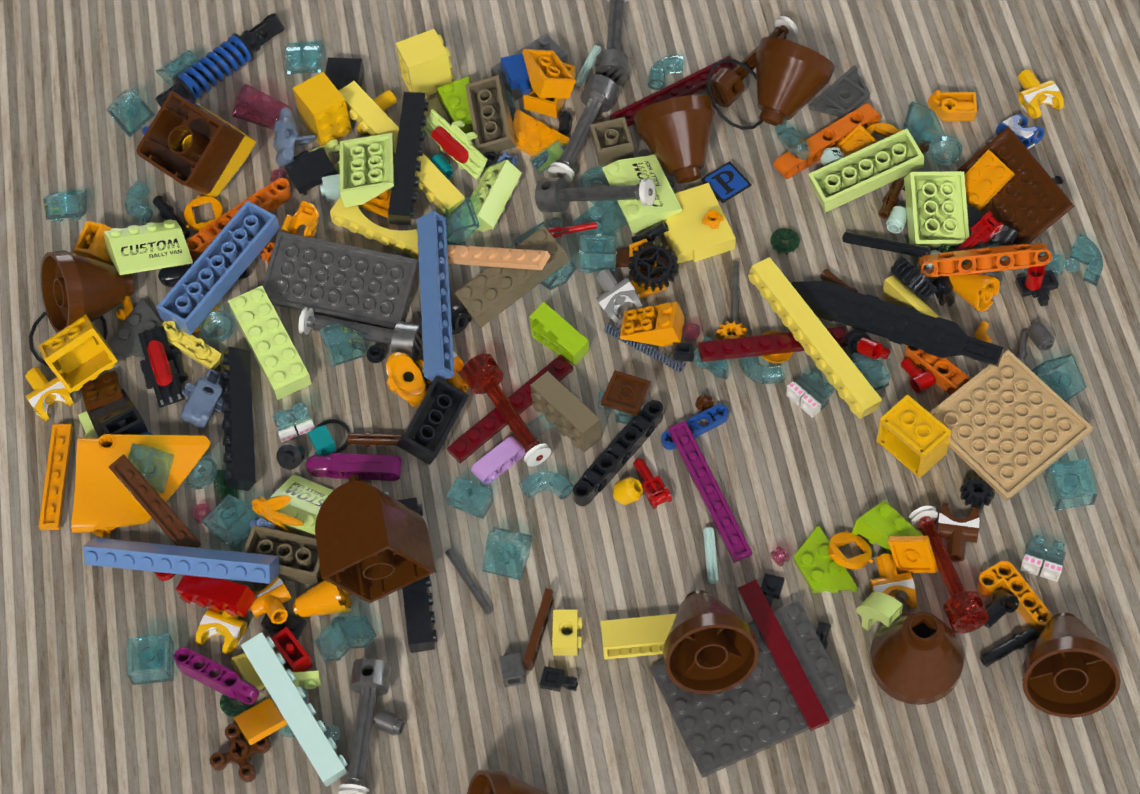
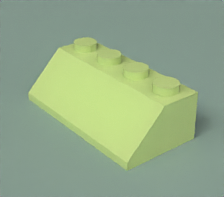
M508 160L486 167L457 223L481 232L494 229L498 224L500 215L505 211V205L511 199L512 191L518 185L522 173Z

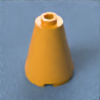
M980 273L949 276L953 286L952 290L976 311L984 312L988 310L993 304L991 299L999 293L1000 281L994 276Z
M323 580L295 598V603L292 606L296 615L311 617L351 611L348 608L351 606V600L347 591Z

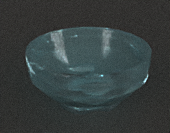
M938 136L929 145L931 159L941 165L956 163L962 154L961 143L951 136ZM946 153L949 155V158L942 159L939 155Z
M213 311L201 322L200 331L206 340L221 342L229 338L233 333L234 322L228 313ZM218 328L224 329L221 335H215L214 331Z
M203 456L184 480L185 483L196 490L209 486L214 482L217 474L216 463L210 457ZM210 473L209 478L202 482L203 476Z

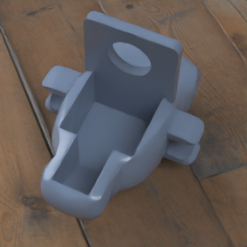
M282 108L279 112V120L274 123L273 131L275 137L273 139V146L277 151L276 163L280 167L293 162L294 146L310 144L316 139V135L298 137L297 127L290 108Z
M209 369L205 376L198 379L194 385L186 383L182 394L188 397L180 415L185 422L191 423L195 427L205 428L213 411L221 412L223 398L220 396L223 389L220 385L219 372Z

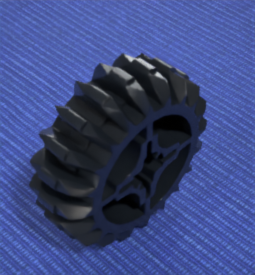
M653 241L652 246H649L646 242L645 248L639 245V252L633 251V256L629 258L631 262L628 264V268L631 269L629 275L633 276V282L638 281L639 287L644 284L645 290L651 287V290L654 292L655 287L662 290L663 284L668 287V281L674 282L673 276L678 275L676 270L679 269V264L676 263L678 258L673 257L675 252L669 251L668 245L663 248V243H659L656 246V243ZM648 255H653L651 258H644ZM660 256L668 262L669 267L660 262ZM655 262H656V266H657V267L652 268V271H651L650 265L652 266V264H655ZM638 266L647 271V277L639 271ZM658 274L662 275L661 277L654 278Z
M901 257L891 267V272L922 301L927 302L937 292L936 286L907 259Z

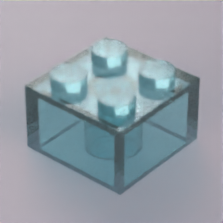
M1087 459L1051 464L1046 469L1044 477L1055 511L1094 505L1098 492Z
M169 633L128 638L127 676L133 685L174 681V642Z

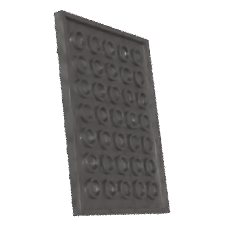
M799 600L774 611L775 617L829 720L855 709L850 695ZM754 621L747 624L753 630L759 650L758 663L752 674L732 689L714 694L688 692L670 680L664 661L650 667V671L702 778L809 730Z

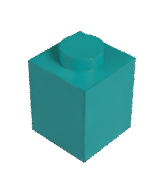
M326 425L315 427L310 432H307L317 455H329L337 452L335 443Z

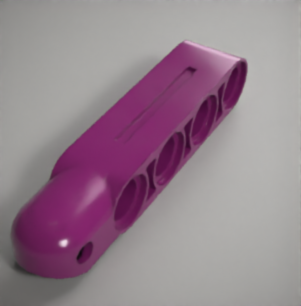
M331 453L329 455H313L306 461V469L312 476L334 479H348L351 475L357 474L360 476V480L397 481L400 479L402 459L392 455Z
M186 647L180 648L174 653V660L180 672L232 699L235 698L245 704H253L259 697V690L256 686L239 678L236 672Z

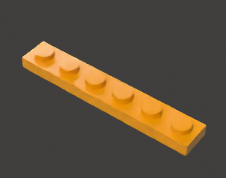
M72 424L52 425L38 526L40 530H60L73 434Z

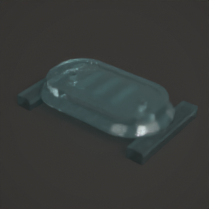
M545 414L540 415L529 424L526 422L522 424L534 440L538 439L537 436L556 426L554 423L550 424L546 420Z

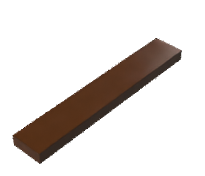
M125 454L109 466V469L176 546L198 548L201 545L200 541Z

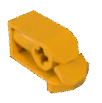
M936 90L929 96L928 106L943 121H975L977 115L976 92H940V90Z

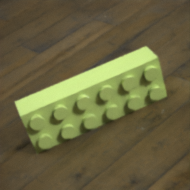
M905 129L809 173V185L826 213L898 180L910 172L924 168V156L909 130Z
M259 286L229 300L231 312L277 400L311 385L310 375L263 286Z

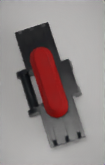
M163 326L139 333L138 336L145 360L140 361L141 370L144 374L147 389H151L153 385L159 408L185 400L182 394L181 383L188 379V375L184 372L180 358V349L170 350ZM172 359L177 371L175 373L171 371L168 363Z

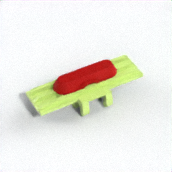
M431 109L427 118V125L423 127V130L441 146L440 150L443 153H447L461 170L465 169L476 180H479L488 159L471 142L472 139L477 138V135L474 132L465 134L460 129V127L465 126V123L461 120L450 125L434 109Z

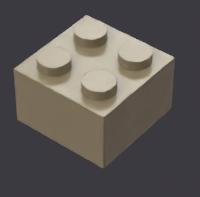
M625 117L590 125L591 140L599 165L634 158L633 142Z

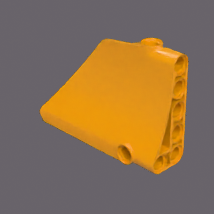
M104 434L100 438L78 437L71 523L72 532H93L96 536L107 537L117 527L146 524L152 519L109 469V466L123 454H125L162 499L167 502L211 445L209 439L206 436Z

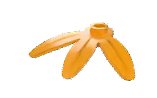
M288 495L275 496L267 500L263 497H258L251 502L253 511L258 515L262 514L267 521L275 524V528H279L280 531L295 534L281 523L291 526L304 525L300 519L276 511L284 508L291 501V497Z

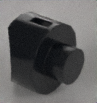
M860 329L850 331L844 339L845 349L855 358L862 356V354L857 352L858 342L863 337L871 339Z
M293 442L283 444L276 454L279 465L288 470L297 468L306 456L305 449Z

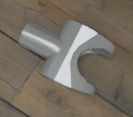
M604 269L598 273L596 279L604 293L596 299L615 324L620 321L618 319V310L624 303H633L638 308L643 306L639 294L628 278L618 283L610 269Z

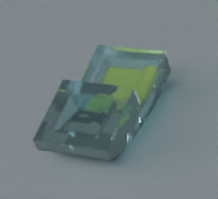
M557 140L529 160L540 175L549 169L551 163L560 160L565 149L560 141Z

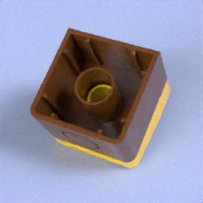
M171 91L139 143L137 154L180 184L209 197L216 198L246 161L257 141L208 109Z

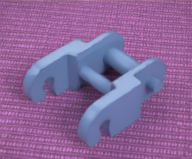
M505 151L497 160V163L506 160V158L511 159L510 163L516 167L518 155L511 156Z
M262 518L254 519L250 522L251 528L253 525L275 529V524Z

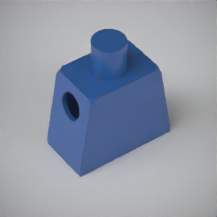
M523 53L502 57L500 68L510 88L513 90L520 88L522 95L531 93V83Z

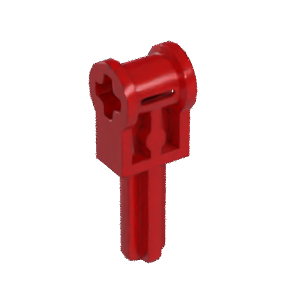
M991 211L986 213L970 229L973 234L955 251L973 249L981 241L985 245L1003 228L1004 224L1002 222L999 223L993 217Z
M637 458L633 462V466L643 481L641 483L643 492L651 507L656 509L658 505L664 502H671V494L660 476L654 477L642 458Z

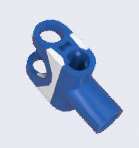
M1017 114L1001 122L997 126L996 134L999 135L1007 127H1010L1026 148L1029 149L1042 140L1044 129L1040 126L1025 128L1028 123L1027 117L1023 114Z

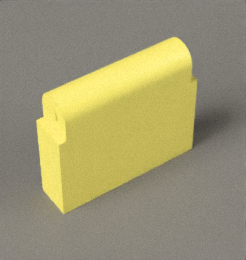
M709 183L675 193L682 212L664 219L669 231L663 234L671 251L675 252L674 257L678 258V263L690 260L697 262L735 249L736 238ZM710 210L719 212L724 218L718 224L717 229H712L710 226L702 224V219L705 218L706 213Z

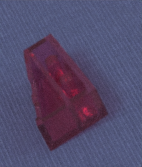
M245 83L235 99L232 117L274 129V123L280 117V110L282 108H290L292 111V107Z

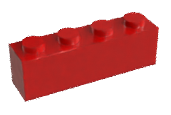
M184 575L175 588L181 595L180 599L190 604L193 602L202 608L207 606L214 611H224L234 617L236 615L245 617L257 598L248 586L220 578Z

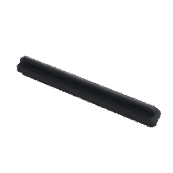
M844 232L842 236L844 243L917 257L931 254L929 247Z

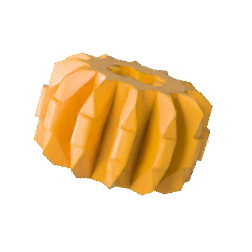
M735 320L732 323L726 321L725 325L720 324L719 329L716 331V340L748 337L746 328H743L742 323L736 324Z

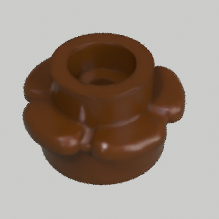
M710 395L699 396L695 403V407L701 412L714 405Z

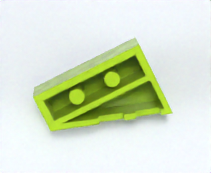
M545 302L529 316L532 338L556 354L561 355L574 366L589 352L588 339L574 329Z
M885 500L858 518L852 531L856 536L860 534L869 539V543L873 545L876 543L884 547L886 552L892 554L888 543L890 536H923Z

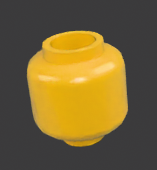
M633 477L622 479L616 482L613 487V497L622 505L638 501L643 492L640 481Z

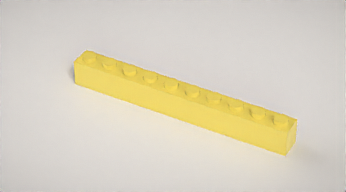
M355 81L351 82L339 90L345 98L349 116L356 120L364 132L367 131L370 136L393 133L395 164L399 127ZM424 154L422 157L419 156L421 172H417L419 187L416 188L425 193L426 198L437 206L438 211L442 215L445 214L448 218H451L465 208V197Z
M769 257L752 265L748 275L750 282L757 287L761 296L767 300L772 310L782 319L784 326L789 328L795 340L799 341L806 354L813 359L816 367L824 373L828 382L835 387L840 398L849 405L851 412L856 414L860 420L878 410L882 402L881 397L773 260Z

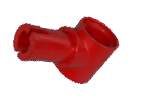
M1046 265L1028 268L1025 279V286L1028 289L1039 290L1041 288Z
M865 337L857 345V352L872 359H878L879 357L887 359L889 356L886 353L890 354L889 348L883 347L881 343Z
M906 358L901 362V367L910 376V385L916 393L919 394L935 385V378L929 370L923 371L921 368H918L910 358Z

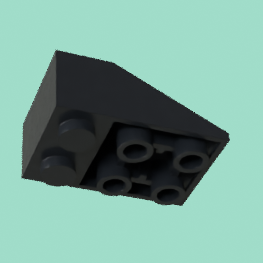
M122 389L123 398L91 410L105 434L140 435L143 432H148L141 415L124 389Z

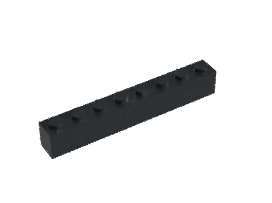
M404 92L394 164V186L391 188L388 210L389 224L411 225V220L415 219L416 208H413V204L417 203L418 193L415 192V188L419 187L417 172H421L419 156H423L421 141H425L423 126L427 125L425 111H428L429 100H426L425 93Z
M228 347L220 356V364H222L220 379L223 383L221 411L224 413L222 429H224L223 446H225L223 462L226 465L224 480H226V488L249 491L256 483L250 350Z
M417 497L397 500L423 516L422 504L418 505ZM430 575L402 588L408 645L411 653L435 650L434 642H438L437 631L432 628V624L436 623L434 611L430 610V605H434L432 593H428V587H431Z

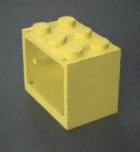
M435 29L395 43L401 77L409 92L425 93V97L438 93V87L449 84L454 79L450 69L452 64L448 58L450 57L449 49L447 46L444 47L442 36L438 35Z

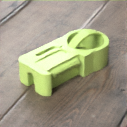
M87 411L78 414L86 433L85 437L99 438Z

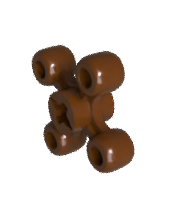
M229 724L225 728V736L231 742L229 751L212 754L209 760L210 765L214 770L221 771L225 769L227 764L234 762L239 765L238 774L241 780L247 783L252 782L256 777V771L249 763L251 755L257 752L261 754L267 753L271 748V742L268 737H265L252 745L245 743L241 740L242 732L237 724ZM239 749H241L242 751L241 757L239 755Z

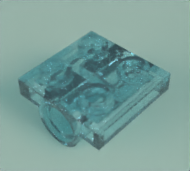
M321 41L287 43V47H285L286 73H321Z

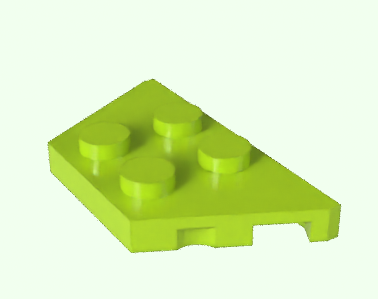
M817 526L793 556V561L812 593H823L825 591L838 593L839 590H851V593L857 592L858 587L847 569L838 565L829 557V540L821 527Z

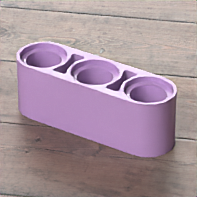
M510 436L472 466L471 472L484 485H488L523 458L526 448L513 436Z

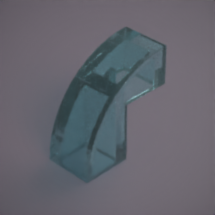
M1080 234L1072 248L1070 258L1088 266L1083 281L1097 286L1103 269L1102 255L1098 247L1089 238Z

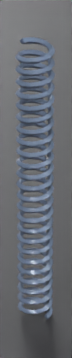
M609 322L606 324L604 331L608 335L611 334L614 338L627 343L631 347L633 346V348L643 352V354L646 353V355L653 359L655 358V360L662 362V364L665 363V365L675 369V371L682 372L686 364L682 362L679 364V361L674 360L673 356L670 357L666 353L663 355V351L660 353V350L657 351V348L654 349V346H647L646 343L640 344V342L636 344L635 341L628 343L629 340L625 342L624 339L619 338L621 332L619 327L616 328L612 324L609 326Z

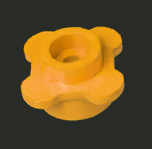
M710 210L706 213L705 218L702 219V224L708 225L712 229H717L718 224L724 218L719 212Z

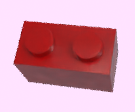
M288 627L271 637L275 644V651L280 652L291 672H306L313 667L310 656Z

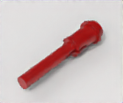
M597 222L567 227L556 226L546 229L553 238L562 237L563 234L597 229Z

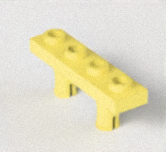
M165 321L161 325L164 327L168 343L171 346L180 349L182 353L208 369L215 370L218 367L222 353L204 343L202 339L188 335L178 329L174 321Z

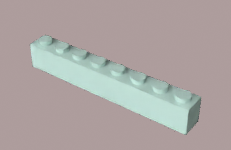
M261 632L240 645L325 786H329L348 774L345 768L348 765L342 754L339 756L336 754L335 749L338 747L332 737L327 739L324 732L327 729L321 720L317 722L313 715L316 714V711L311 703L306 704L303 700L306 697L300 686L296 688L293 681L296 678L290 669L286 671L283 667V664L286 662L280 652L275 654L272 649L275 647V644L270 636L265 637Z

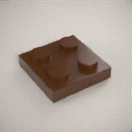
M614 370L601 400V405L638 417L651 386V381Z
M116 371L105 373L92 381H88L81 388L87 412L123 398Z

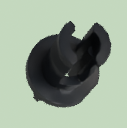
M461 305L451 308L452 335L463 331L468 322L472 320L468 317L467 309Z

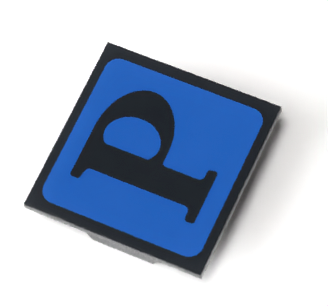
M731 162L726 163L701 179L704 184L709 183L716 199H719L722 203L752 186Z

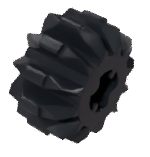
M972 476L970 480L966 479L961 486L960 498L965 500V506L971 504L975 507L978 506L982 510L984 505H990L991 500L994 498V489L986 481H983L981 477L976 479Z

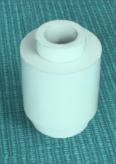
M895 206L891 210L886 222L887 229L891 233H900L906 225L907 210L904 206Z

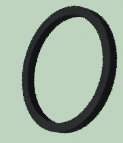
M336 419L325 420L316 426L321 427L329 423H337L342 425L347 430V433L350 432L344 422ZM348 436L344 445L336 449L337 452L335 453L341 452L348 446Z

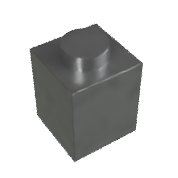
M510 652L504 654V656H499L504 687L525 684L520 653Z

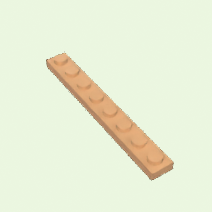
M447 245L448 264L543 270L550 258L548 251Z

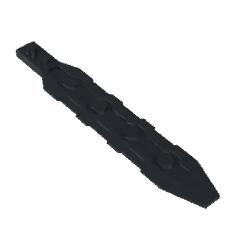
M799 281L791 283L818 318L830 322L835 321L853 327L854 330L860 329L865 333L869 332L887 338L891 342L923 350L924 353L939 358L962 355L998 367L1005 350L1004 347L967 336L956 322L941 317L935 318L917 312L913 308L882 301L880 298L869 294L864 295L851 291L844 286L829 281Z

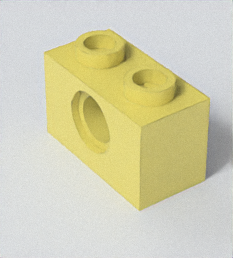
M553 610V656H578V648H582V636H578V629H582V617H578V610ZM564 631H572L569 635L563 634Z

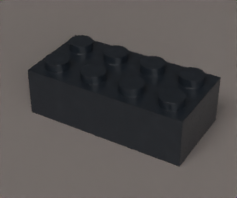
M436 376L427 388L396 446L430 465L437 457L469 395Z

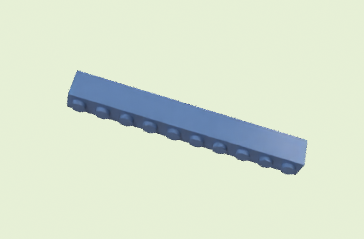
M433 210L417 219L424 377L433 381L437 376L445 381L455 376L446 218Z
M93 538L83 546L85 565L268 584L279 576V556L104 538Z

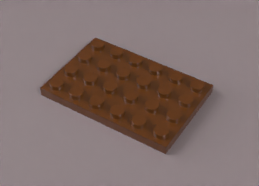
M1007 127L956 170L964 171L965 175L989 149L1015 173L1004 187L980 210L985 214L991 211L996 220L1019 232L1013 245L1030 244L1075 207L1010 127Z

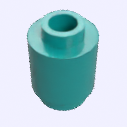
M434 154L430 157L429 160L447 179L453 175L452 165L442 154Z

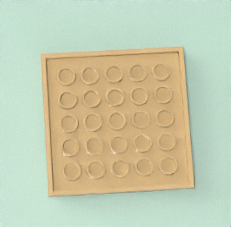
M1009 350L1003 353L998 367L988 365L929 412L952 431L949 447L1006 502L1093 430V427Z

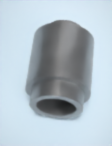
M1036 322L1028 328V336L1039 350L1046 351L1054 345L1055 338L1044 324Z
M382 709L380 712H376L373 723L375 724V729L394 736L395 734L401 735L406 720L402 719L400 715Z

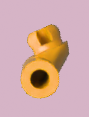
M126 296L124 302H122L124 308L116 312V317L121 321H125L134 309L130 296Z
M981 321L975 332V338L992 344V339L986 333L989 324Z

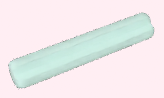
M594 45L576 78L575 85L582 88L585 85L596 64V57L602 51L601 46Z
M706 527L703 529L707 580L708 583L713 584L718 583L719 579L715 535L712 527Z

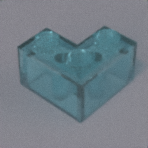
M337 616L332 619L329 626L320 633V636L314 642L324 661H340L351 648H366L377 635L367 616Z

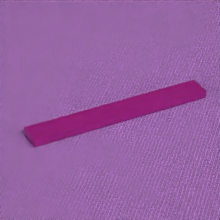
M686 421L668 427V432L733 562L735 563L752 556V551Z

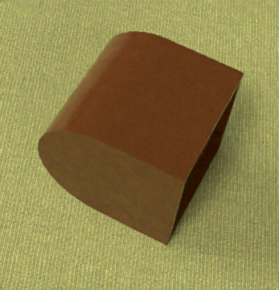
M351 481L342 484L331 492L323 502L315 523V537L322 579L368 603H372L436 572L428 528L423 517L416 511L364 481Z

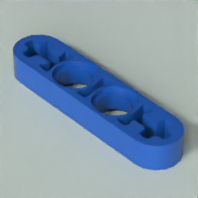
M718 404L686 420V423L692 430L694 438L725 423L728 420L729 410L725 405ZM705 419L709 423L706 426H700L698 421ZM666 430L661 436V444L667 450L675 449L674 442L667 441L668 437L672 438L668 430Z

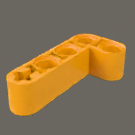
M1001 561L983 571L977 583L978 592L988 596L1002 589L1016 596L1019 600L1017 611L1030 627H1035L1038 634H1041L1045 625L1052 619V615L1013 564L1008 561ZM1004 571L1008 575H1002L1000 572ZM983 581H988L991 585H986ZM1012 587H1017L1020 591H1015ZM1024 603H1030L1033 607H1028Z

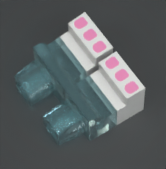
M815 371L808 375L803 373L799 380L787 385L786 394L787 397L812 418L828 404L829 397L834 392V387L829 383H825L822 387L818 385L821 377Z
M305 403L295 404L293 408L286 411L279 410L272 416L281 443L297 437L294 426H296L299 436L315 428Z
M1035 535L1033 541L1029 543L1020 570L1038 576L1042 561H1044L1040 577L1058 582L1066 555L1064 543L1054 541L1051 548L1044 545L1046 539L1043 536Z

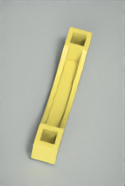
M341 196L330 210L331 219L335 225L343 226L353 233H359L369 240L373 239L383 246L394 248L399 253L408 254L413 259H419L417 229L399 231L381 227L365 217L358 205L345 207Z

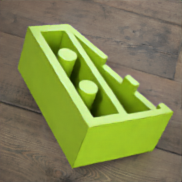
M469 76L437 88L438 99L451 125L453 122L461 120L465 123V126L460 127V129L465 134L474 132L465 86L470 84Z

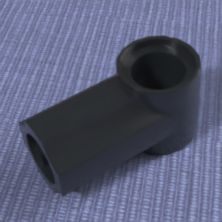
M997 590L993 594L992 601L977 614V617L985 627L990 628L1006 613L1016 611L1019 606V600L1016 596L1005 590Z

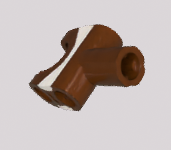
M942 503L937 522L936 538L947 539L946 559L949 561H963L966 542L977 543L980 522L978 507L972 506L968 517L958 519L950 513L948 503Z

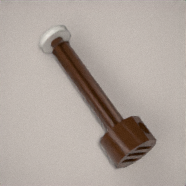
M779 16L774 22V31L768 37L793 40L798 34V29L790 18ZM758 46L742 61L752 70L756 67V51ZM740 65L734 70L721 68L711 77V92L714 102L719 106L729 107L743 94L745 86L742 80L750 72Z

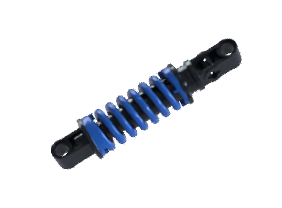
M277 14L268 15L249 31H243L241 35L233 33L227 41L220 44V47H215L213 52H208L206 57H202L198 62L193 63L191 68H186L184 73H179L177 76L172 77L173 86L155 98L159 106L162 107L171 91L195 103L198 97L203 96L202 90L205 92L210 91L209 84L212 87H216L217 80L223 82L225 79L224 75L231 76V69L238 71V64L244 66L246 62L253 61V53L258 52L261 49L260 46L285 29Z

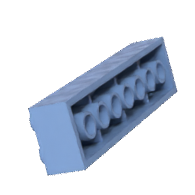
M247 200L156 307L161 319L166 322L174 321L178 329L191 335L279 231L280 226L277 216Z

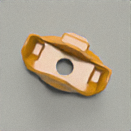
M302 201L299 209L293 216H286L281 230L286 233L300 235L298 228L301 225H306L304 235L301 236L314 238L319 216L316 207L309 202Z
M402 352L392 353L386 362V370L389 377L386 383L391 392L396 395L399 394L412 407L419 405L427 390L421 370L408 354ZM405 372H411L414 375L412 382H406L403 379Z

